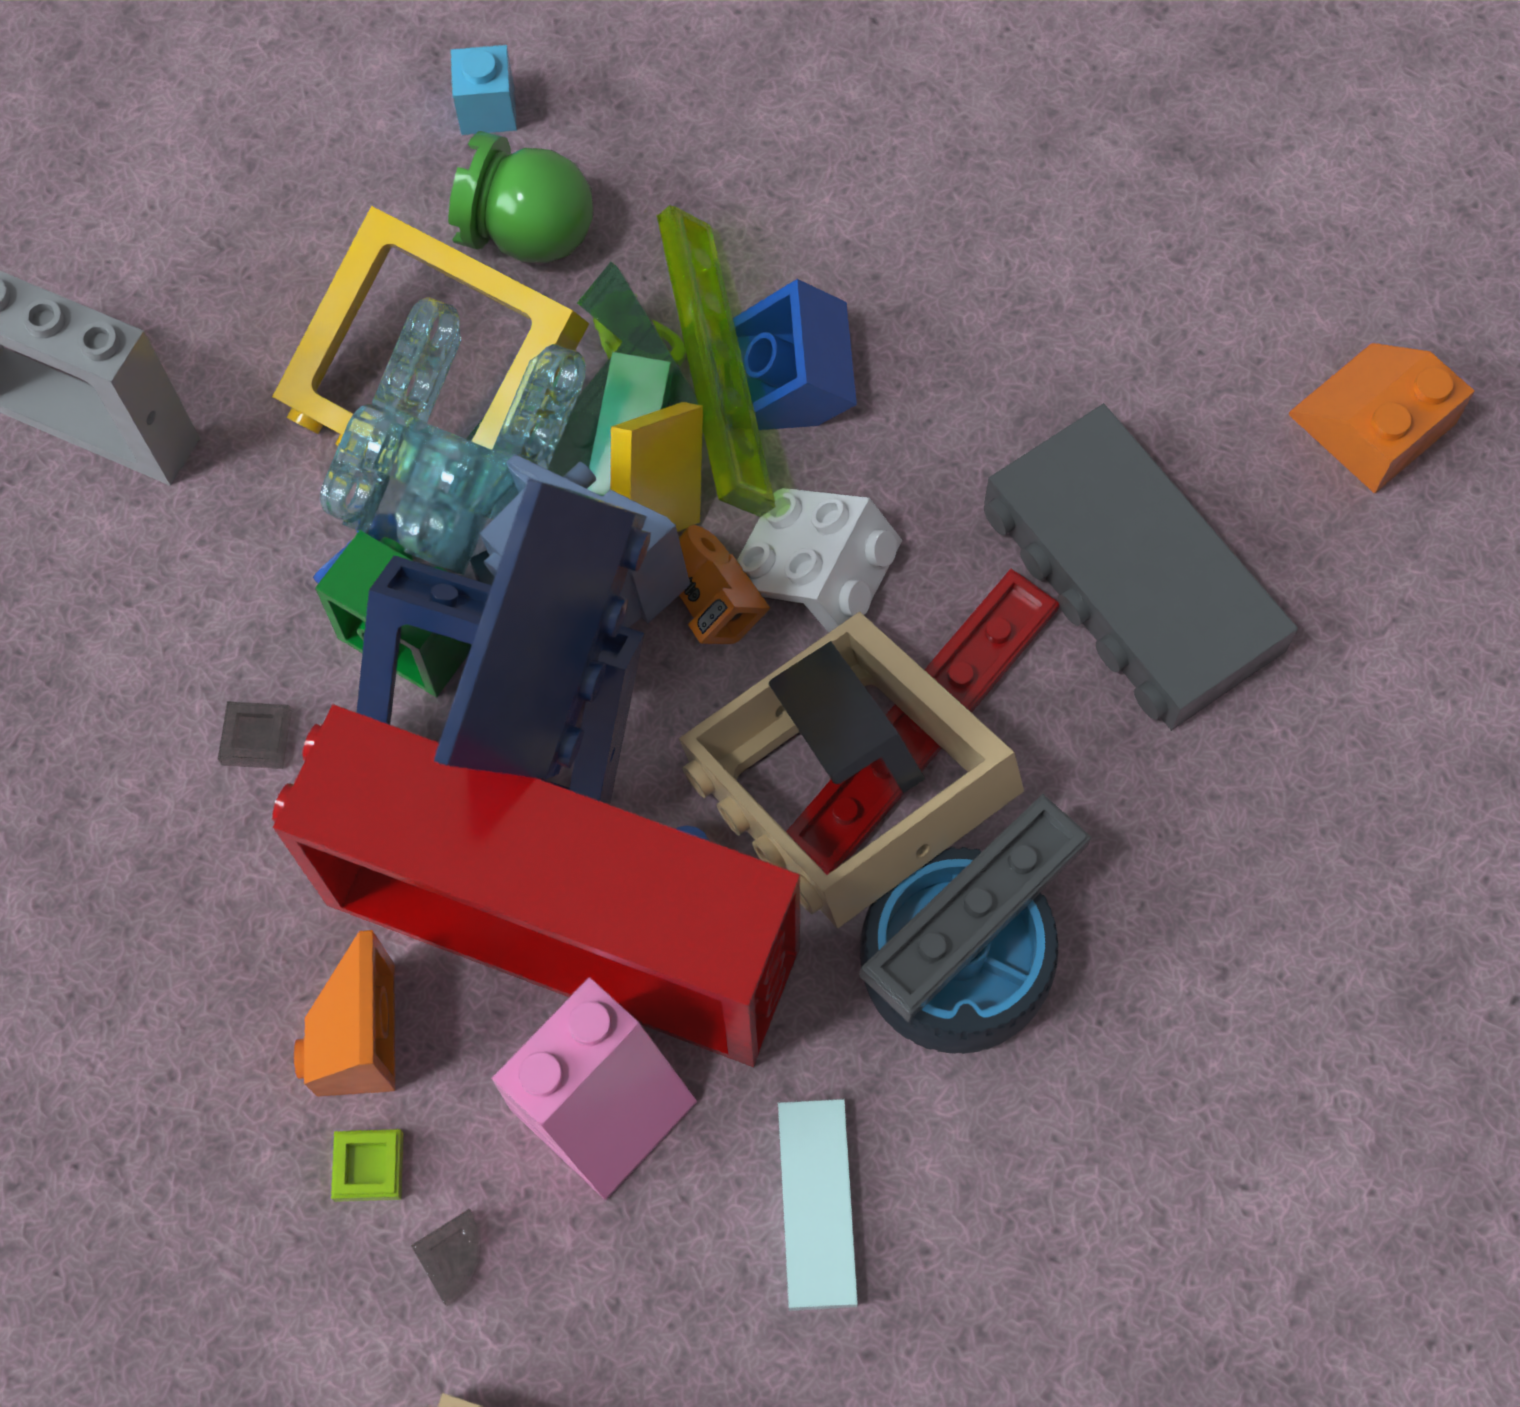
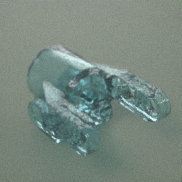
M426 297L418 301L410 311L372 404L361 406L348 422L324 479L320 492V503L323 511L329 516L343 521L342 525L357 531L361 530L379 539L383 537L391 538L405 548L404 552L464 575L479 541V533L484 529L487 519L493 520L519 494L506 462L515 454L548 469L585 379L586 364L584 357L579 352L556 344L547 346L539 355L530 360L492 450L427 424L461 343L460 317L456 308L437 299ZM439 317L437 331L433 336L432 340L430 341V332L433 328V323L435 319ZM560 365L559 374L555 377V373ZM416 373L413 388L407 396V389L412 376ZM357 482L355 494L346 506L347 494H349L353 485Z

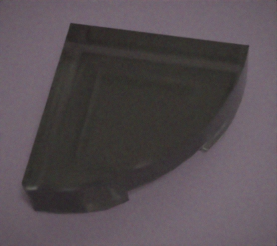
M470 1208L411 1245L446 1306L454 1302L466 1290L479 1264L481 1236L477 1220ZM479 1237H480V1250H479V1257H478V1247H479Z

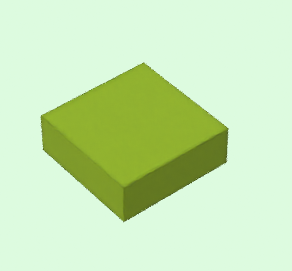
M401 1129L334 1131L331 1199L333 1201L402 1199L404 1133Z

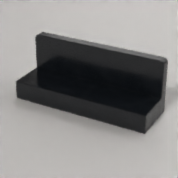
M831 641L769 681V686L834 784L842 783L878 759L903 793L926 779L897 730Z

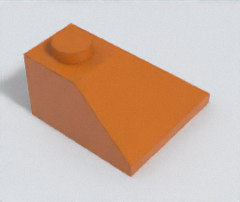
M373 930L358 932L305 1017V1038L296 1039L294 1067L298 1079H304V1084L317 1097L395 1091V964Z

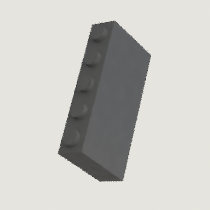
M1104 403L988 478L984 513L991 526L1000 535L1010 534L1021 548L1020 555L1022 561L1031 575L1038 580L1047 579L1059 594V606L1068 620L1076 626L1084 624L1097 640L1095 643L1096 650L1105 665L1113 672L1122 670L1136 687L1134 695L1142 710L1154 720L1160 717L1171 731L1278 658L1290 646L1298 627Z

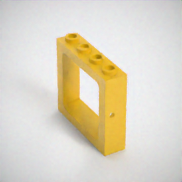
M371 206L272 397L292 407L287 418L317 434L320 433L323 425L339 433L340 435L335 444L366 461L372 452L389 460L384 471L399 480L417 487L422 478L438 487L434 498L454 510L466 515L469 507L474 506L489 513L511 474L506 462L514 454L521 455L590 323L570 308ZM391 247L532 321L531 329L462 460L453 466L445 464L320 396L317 392Z

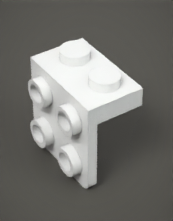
M782 488L771 496L737 561L762 597L804 603L828 632H831L859 611L863 615L867 613L888 567L896 556L902 539L870 498Z

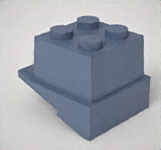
M515 454L506 462L519 494L479 533L489 553V557L484 561V564L494 577L496 576L527 480L530 478L567 488L647 516L642 530L651 533L650 542L638 572L628 570L620 596L628 598V607L621 626L629 628L640 618L648 624L690 585L676 525L666 516L615 491L609 490L602 497L588 490L587 488L597 479L593 472L582 462H578L563 477Z

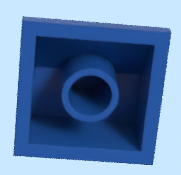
M796 279L716 328L724 431L741 432L819 426L857 405L846 301Z

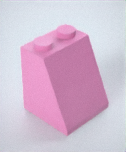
M590 977L491 1078L510 1110L605 1201L697 1103V1100L641 1024Z

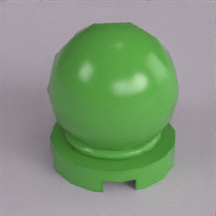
M478 131L468 142L469 147L477 151L469 170L461 167L457 168L450 196L448 222L449 225L460 227V232H457L452 239L453 242L473 249H482L492 238L501 252L521 262L550 263L569 256L584 241L594 216L592 188L577 164L550 149L523 148L511 154V147L506 137L484 131Z

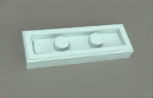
M845 1100L778 1103L789 1311L857 1307Z

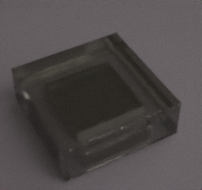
M227 701L218 753L220 764L222 766L283 769L292 715L289 705Z

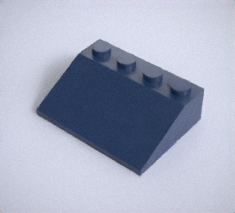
M528 478L433 761L451 767L548 779L558 775L562 766L571 768L579 752L584 735V729L575 726L583 702H594L604 679L606 664L598 662V658L606 635L613 638L616 637L627 611L628 598L620 596L628 570L638 572L648 550L651 533L642 530L647 516L567 488Z

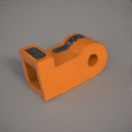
M690 525L679 537L690 585L679 595L693 616L688 626L700 644H735L771 608L748 575L743 571L736 558L727 551L720 540L705 528ZM737 613H743L738 619L731 620Z

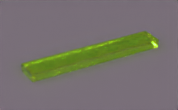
M669 205L657 215L697 404L703 406V431L718 500L762 517L776 507L712 227L676 206Z

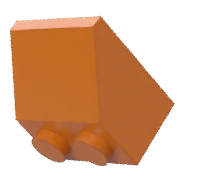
M1371 343L1289 412V416L1375 494L1457 424L1475 390L1431 351Z

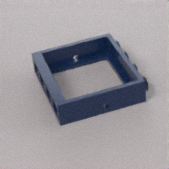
M394 555L369 589L356 713L389 725L391 724L402 625H412L473 644L492 585ZM621 626L615 638L608 635L605 637L598 662L606 664V671L594 702L585 701L581 723L584 735L574 761L570 788L544 779L540 780L610 805L644 638L643 632Z

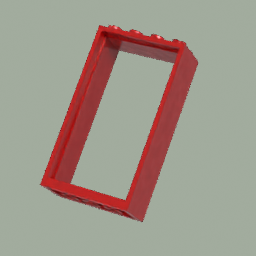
M332 704L323 724H315L311 728L303 747L302 756L304 763L294 784H286L276 799L272 814L275 823L272 828L327 906L566 997H570L590 977L641 1025L754 1068L800 950V874L537 778L451 767L437 763L433 760L439 742Z

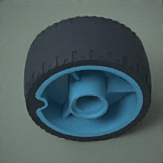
M968 847L945 849L873 902L867 911L862 927L860 940L861 967L982 851L975 848L967 849ZM1040 893L909 1022L864 981L868 994L877 1011L895 1031L924 1048L950 1054H965L997 1046L1020 1032L1034 1018L1051 989L1058 962V935L1052 910L1046 897Z

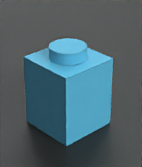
M507 45L451 49L452 96L461 135L476 134L478 131L488 133L517 131L515 88Z

